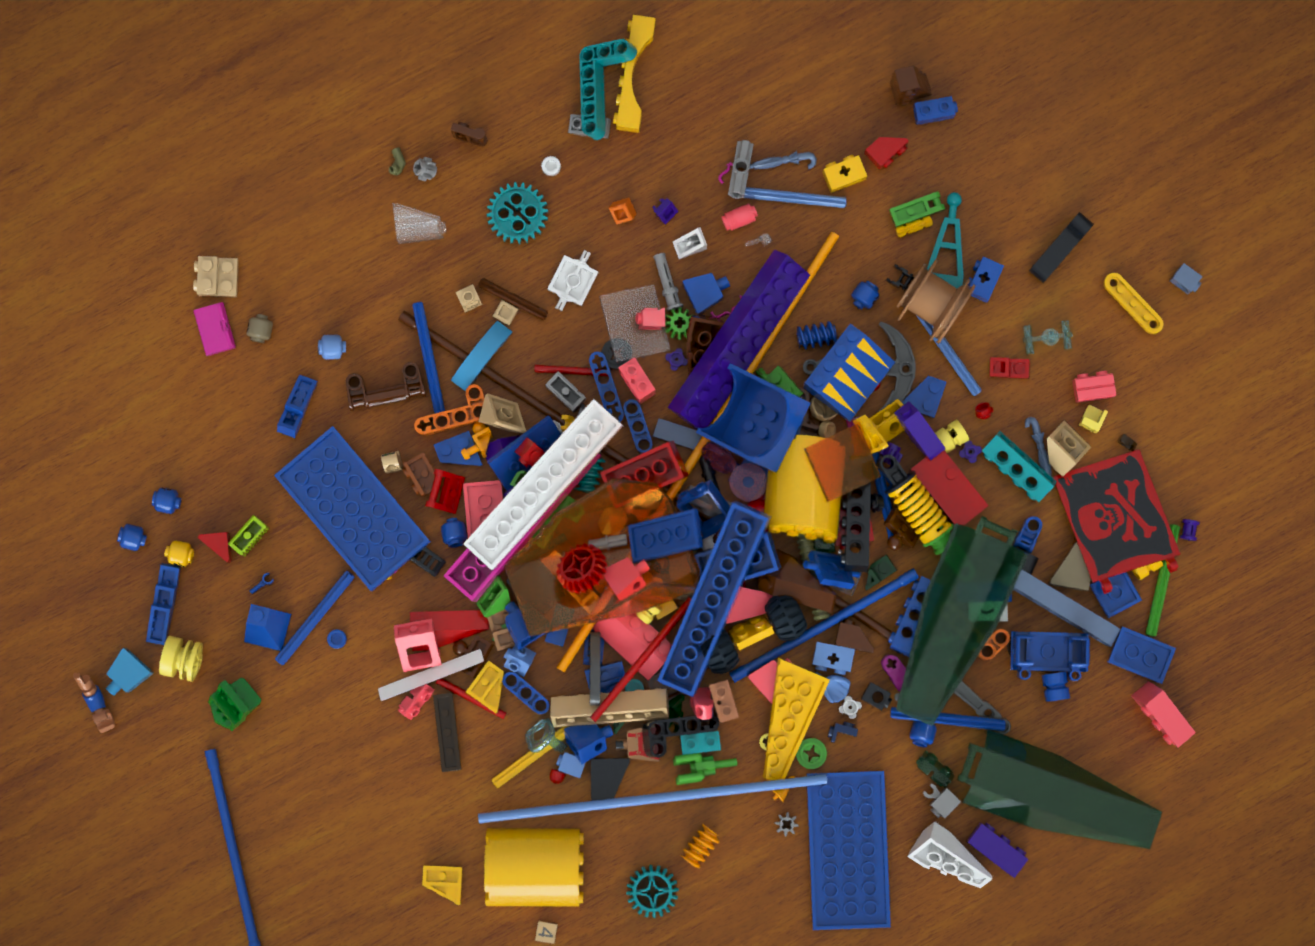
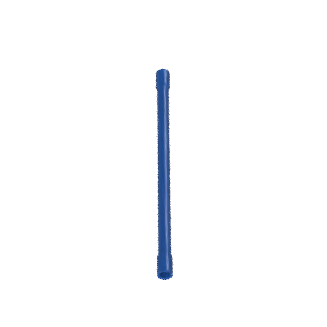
M912 568L897 579L805 630L799 638L786 641L753 661L729 673L731 678L736 683L756 669L900 587L919 578L918 574Z
M216 749L204 751L249 940L248 944L249 946H261L223 787Z

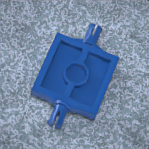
M812 550L808 554L810 561L805 560L803 563L805 569L815 571L818 581L823 585L852 589L855 585L852 577L858 578L860 576V572L844 571V565L841 564V555Z

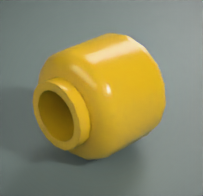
M174 540L170 546H166L165 557H168L170 565L186 567L193 561L194 548L188 542Z

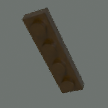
M453 693L433 695L442 772L462 770Z

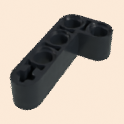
M1079 212L1032 266L1029 272L1044 283L1094 224Z
M713 714V717L707 720L699 719L694 715L647 721L642 727L645 754L651 758L663 757L667 752L666 737L715 731L719 726V719ZM689 720L693 724L691 730H689L687 727V723ZM710 721L709 725H701V722ZM671 722L674 724L673 732L669 730V724ZM652 725H655L656 732L654 735L651 733L650 730ZM654 744L658 746V752L656 754L653 752Z

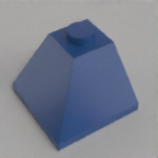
M251 604L246 622L244 642L281 651L292 614Z

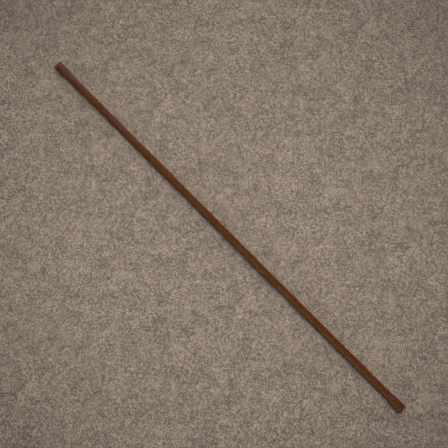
M403 311L398 320L417 331L415 317ZM428 327L431 341L464 362L469 355L467 352ZM487 365L480 372L545 416L551 417L552 420L557 421L561 426L565 425V420L561 419L562 415ZM607 444L600 451L619 464L629 460ZM668 485L659 490L666 494L671 486ZM678 492L676 497L674 498L675 501L678 500L680 492ZM690 504L693 509H698L699 517L706 521L713 518L704 514L701 508ZM836 595L835 606L842 610L851 605ZM862 611L851 615L889 640L892 631ZM915 647L912 657L920 662L927 653Z

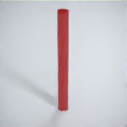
M535 365L534 372L556 374L559 371L561 374L593 376L592 369L584 367ZM598 368V369H595V372L597 373V372L600 371V370H607V369ZM601 373L599 376H608V374Z
M443 678L436 681V684L501 719L505 718L507 712L498 708V712L495 714L468 695L462 688Z

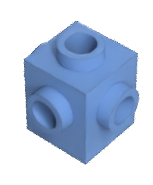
M514 645L512 649L508 648L504 656L507 659L504 667L525 677L536 652L526 647L518 650L516 645Z

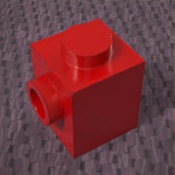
M526 438L514 451L520 456L519 461L526 468L529 465L533 467L545 454L529 438Z

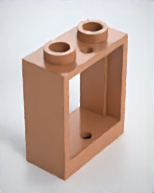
M728 680L709 685L719 723L739 718Z

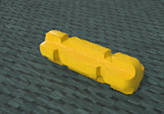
M926 216L922 220L918 219L907 223L905 226L901 225L896 228V233L898 237H903L906 233L911 234L922 230L923 227H930L933 224L930 216Z

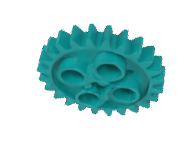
M514 182L513 188L507 184L506 190L500 187V194L494 192L496 199H489L493 206H487V209L492 211L486 214L487 217L492 218L488 221L489 225L494 224L491 228L492 232L498 230L496 236L504 235V242L510 238L511 244H513L515 239H517L518 244H521V239L528 243V237L535 240V232L541 235L539 227H546L542 221H548V217L543 216V214L548 213V209H543L547 203L541 202L544 198L543 195L537 197L538 189L532 192V185H529L526 189L524 183L518 187L517 183ZM514 196H520L522 198V201L519 204H513L511 202ZM508 202L517 212L521 210V215L530 221L531 224L528 225L519 215L514 217L513 210L504 203ZM529 208L536 210V214L532 217L526 215V211ZM502 210H507L509 212V216L507 218H501L499 217V213ZM517 222L524 225L520 231L513 229L514 224Z

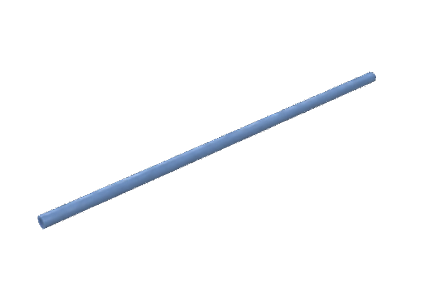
M827 775L479 813L478 819L479 823L822 785L827 784Z

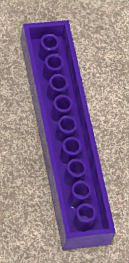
M773 250L667 408L696 429L698 427H708L733 391L734 381L732 372L728 369L729 364L731 363L743 370H747L810 274L787 254Z

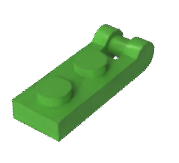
M939 191L889 209L895 227L897 228L909 222L944 211L945 206L941 204ZM933 201L934 207L930 208L928 202Z

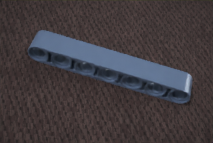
M1011 563L1007 564L999 578L1002 584L1080 631L1088 633L1090 637L1106 646L1111 647L1120 632L1117 626Z

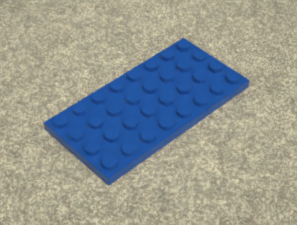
M333 426L274 475L371 592L431 542Z
M884 771L806 773V776L827 775V784L807 786L813 930L891 927Z

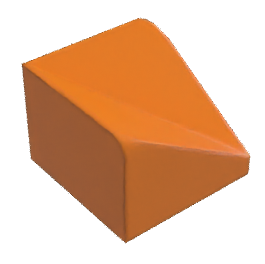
M629 197L615 201L609 207L616 225L631 221L636 216V211Z

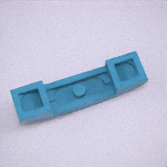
M497 320L473 348L451 381L466 392L468 386L474 383L479 373L513 332Z

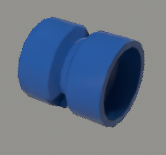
M1067 672L1042 675L1043 686L1047 688L1044 691L1045 702L1070 699L1069 688L1065 686L1068 683Z

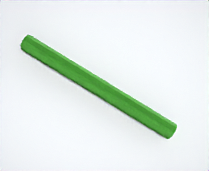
M1171 524L1170 528L1177 544L1180 526ZM1165 560L1162 561L1163 566L1159 570L1146 629V635L1156 637L1170 577Z

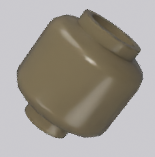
M257 314L256 317L249 319L246 334L250 337L251 341L265 343V340L271 338L273 323L267 320L268 316Z

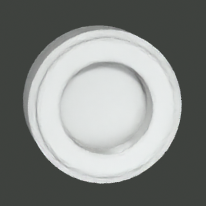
M549 156L543 160L542 170L546 175L555 176L560 172L561 164L556 157Z

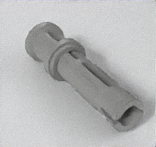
M665 253L653 256L663 286L662 296L665 297L668 306L666 308L667 312H671L672 309L678 310L679 307L683 308V304L680 303L678 297L679 290L677 287H674Z

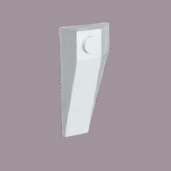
M935 821L923 830L908 853V857L928 869L930 866L941 870L940 873L947 875V873L958 877V880L978 888H982L993 878L950 831Z

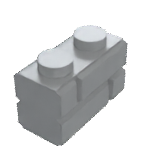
M559 371L545 384V387L573 413L587 400Z

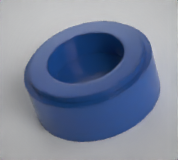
M335 629L328 634L327 642L332 648L340 649L345 646L347 636L342 630Z

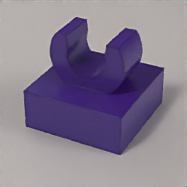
M668 198L665 200L660 199L661 204L658 208L656 206L652 207L654 213L665 225L678 212L677 208Z

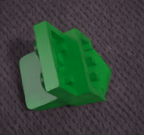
M239 678L232 684H228L226 680L218 685L217 691L210 695L208 703L211 706L214 722L233 731L245 721L248 714L260 705L261 698L244 678Z

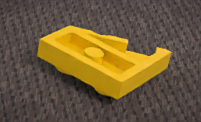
M866 415L853 420L869 455L889 447Z
M488 661L466 691L468 695L495 714H497L504 671Z

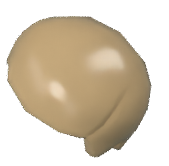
M816 397L810 400L809 408L811 414L819 421H829L838 414Z

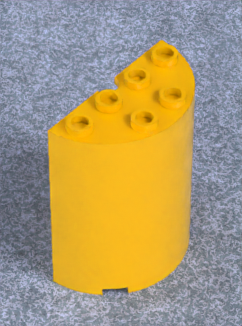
M796 435V439H793L777 473L768 469L764 513L771 516L766 528L770 533L785 532L788 536L792 537L803 534L809 540L819 538L823 539V542L835 543L838 538L845 459L844 446H839L838 442L823 437Z
M487 828L484 865L486 906L579 907V903H583V892H580V885H583V872H580V865H583L584 853L580 852V845H584V833H580V829Z

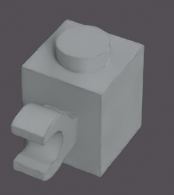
M930 784V787L933 788V793L929 795L925 791L922 792L926 798H935L929 804L932 807L930 811L938 818L940 816L946 818L961 801L948 788H944L939 792L934 784Z

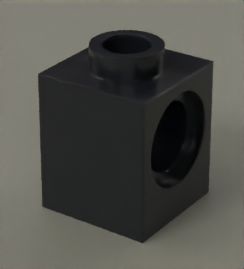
M869 682L861 697V700L879 710L887 709L892 699L890 698V692L872 682ZM875 692H880L883 696L882 701L879 703L874 702L872 699V695Z

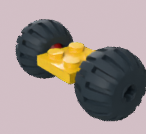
M787 595L772 597L765 605L769 621H767L764 615L751 617L749 621L743 624H736L729 630L732 639L724 628L709 660L708 667L711 672L723 674L730 672L736 667L739 662V656L734 646L741 650L774 634V631L782 641H791L799 638L807 629V623L797 601ZM711 635V638L701 645L704 657H706L714 635Z

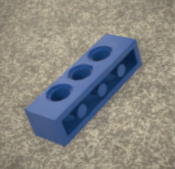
M921 576L919 581L915 580L911 588L914 591L912 598L907 597L904 608H906L905 614H900L896 625L899 626L896 633L892 632L888 642L891 643L889 649L911 658L943 585ZM924 595L927 602H918L917 596ZM909 613H918L919 619L916 621L910 619ZM908 629L911 631L912 636L905 638L902 636L901 631Z

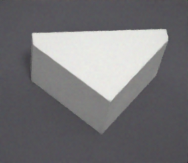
M700 227L673 241L679 259L707 250V243Z

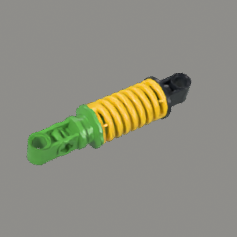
M880 455L877 458L876 466L890 484L884 492L890 498H894V504H899L898 509L902 511V515L904 517L908 516L906 521L912 522L910 526L913 529L916 528V534H920L919 539L922 541V545L924 547L931 545L935 555L940 554L944 563L950 568L957 579L963 581L973 579L975 569L966 558L963 550L956 544L958 541L956 536H953L950 532L954 525L946 522L947 517L942 515V510L938 508L934 499L929 496L930 493L925 490V486L921 485L915 470L906 473L894 456ZM885 458H889L891 461V465L887 469L883 466ZM963 567L968 569V574L965 577L961 576V569Z

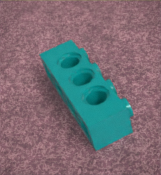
M1001 431L982 450L984 457L988 461L996 463L998 469L1003 474H1008L1012 478L1013 483L1019 488L1022 487L1026 490L1027 495L1034 501L1040 502L1057 483L1054 478ZM1005 451L1008 454V458H1002L999 452ZM1014 464L1021 465L1023 471H1016ZM1028 477H1034L1037 480V484H1031L1028 481Z

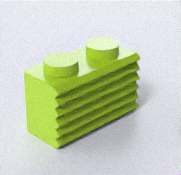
M252 515L228 545L241 556H246V553H249V550H252L251 548L257 545L259 539H262L264 533H267L269 527L257 516Z

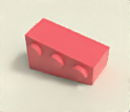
M1148 681L1131 695L1141 707L1142 712L1152 720L1153 726L1164 734L1162 737L1169 745L1173 744L1176 747H1180L1196 733L1166 693Z

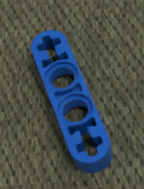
M594 352L590 355L589 363L604 409L612 414V408L607 409L606 405H613L618 402L619 406H615V409L621 413L618 416V421L621 422L624 417V411L606 356L602 352ZM594 355L603 357L601 366H606L607 370L595 372V369H598V365L592 362L595 359ZM599 374H608L609 381L606 384L600 383L598 381ZM607 391H612L615 394L614 401L607 402L604 399V394Z

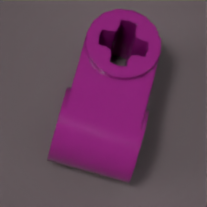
M886 655L882 658L881 666L899 692L912 683L913 676L897 656ZM888 659L895 661L893 668L886 666L888 665Z

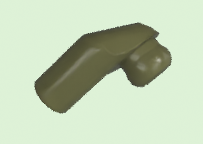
M400 147L391 150L395 161L392 166H389V173L395 176L401 174L406 165Z

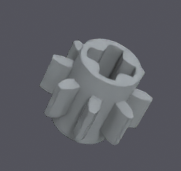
M419 158L413 166V171L418 176V180H431L437 173L436 163L432 162V158Z
M786 812L785 817L779 814L780 821L774 822V824L780 827L777 829V832L783 830L784 836H787L789 831L795 834L793 828L799 826L794 823L796 816L790 818L789 812ZM784 819L786 821L791 820V827L789 829H787L786 827L782 828V821Z

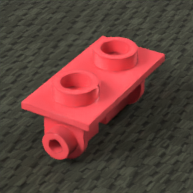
M427 684L412 689L410 693L414 696L413 699L406 696L399 705L398 711L406 718L412 720L413 717L418 715L423 704L431 698L435 689Z

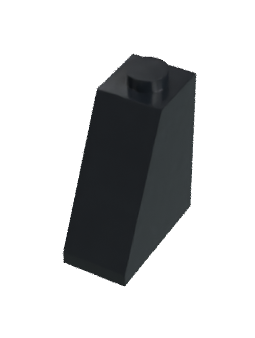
M630 758L591 759V801L615 797L630 763Z

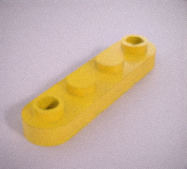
M1111 273L1104 279L1105 289L1149 334L1160 332L1164 325L1162 318L1118 273ZM1114 280L1116 282V286H1111L1110 281ZM1150 322H1154L1156 327L1151 328Z

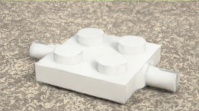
M584 250L579 260L564 255L548 287L549 291L557 294L560 298L555 307L556 309L563 311L566 302H573L582 307L599 273L586 264L591 255L590 252Z

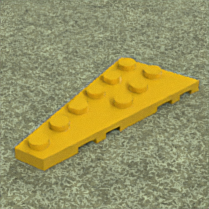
M779 657L763 777L770 781L786 778L830 681L826 677Z

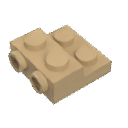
M198 256V261L194 262V272H198L197 280L193 282V289L197 291V295L237 297L239 259Z

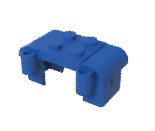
M1011 631L1010 670H1017L1019 679H1029L1031 676L1030 671H1067V677L1070 681H1078L1081 678V672H1088L1090 663V639L1088 633ZM1023 670L1027 673L1025 678L1021 675ZM1073 672L1077 674L1075 679L1072 678Z

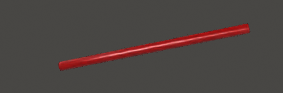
M688 597L590 716L594 722H597L686 613L691 598Z

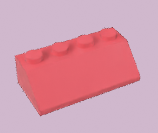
M619 599L592 628L594 632H600V637L631 666L659 633L650 624L648 625L643 622L628 603L623 605ZM665 638L638 670L647 681L664 665L672 644Z

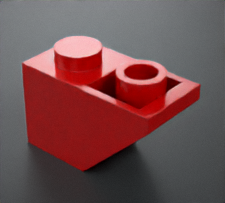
M879 137L865 150L864 154L879 170L883 166L886 169L893 163L894 160L892 158L898 154L900 156L908 149L906 145L909 141L907 138Z

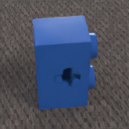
M984 256L981 261L977 260L973 267V271L976 272L973 278L969 277L970 282L968 285L970 287L973 284L976 285L971 296L987 303L1004 265ZM982 275L986 276L985 280L987 281L984 283L980 282Z

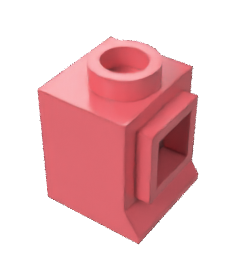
M665 307L660 310L658 308H644L640 313H636L635 320L639 330H662V327H665Z

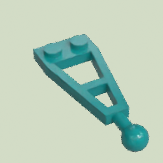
M952 192L947 196V203L950 206L949 215L943 219L927 269L929 270L937 258L940 248L956 250L957 276L933 274L952 286L959 288L963 285L964 274L960 219H956L957 207L962 202V197L959 193ZM948 224L954 225L955 243L942 242Z

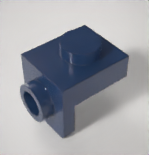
M844 721L843 725L834 723V726H830L827 737H830V742L835 743L837 732L857 736L858 729L854 728L855 724Z

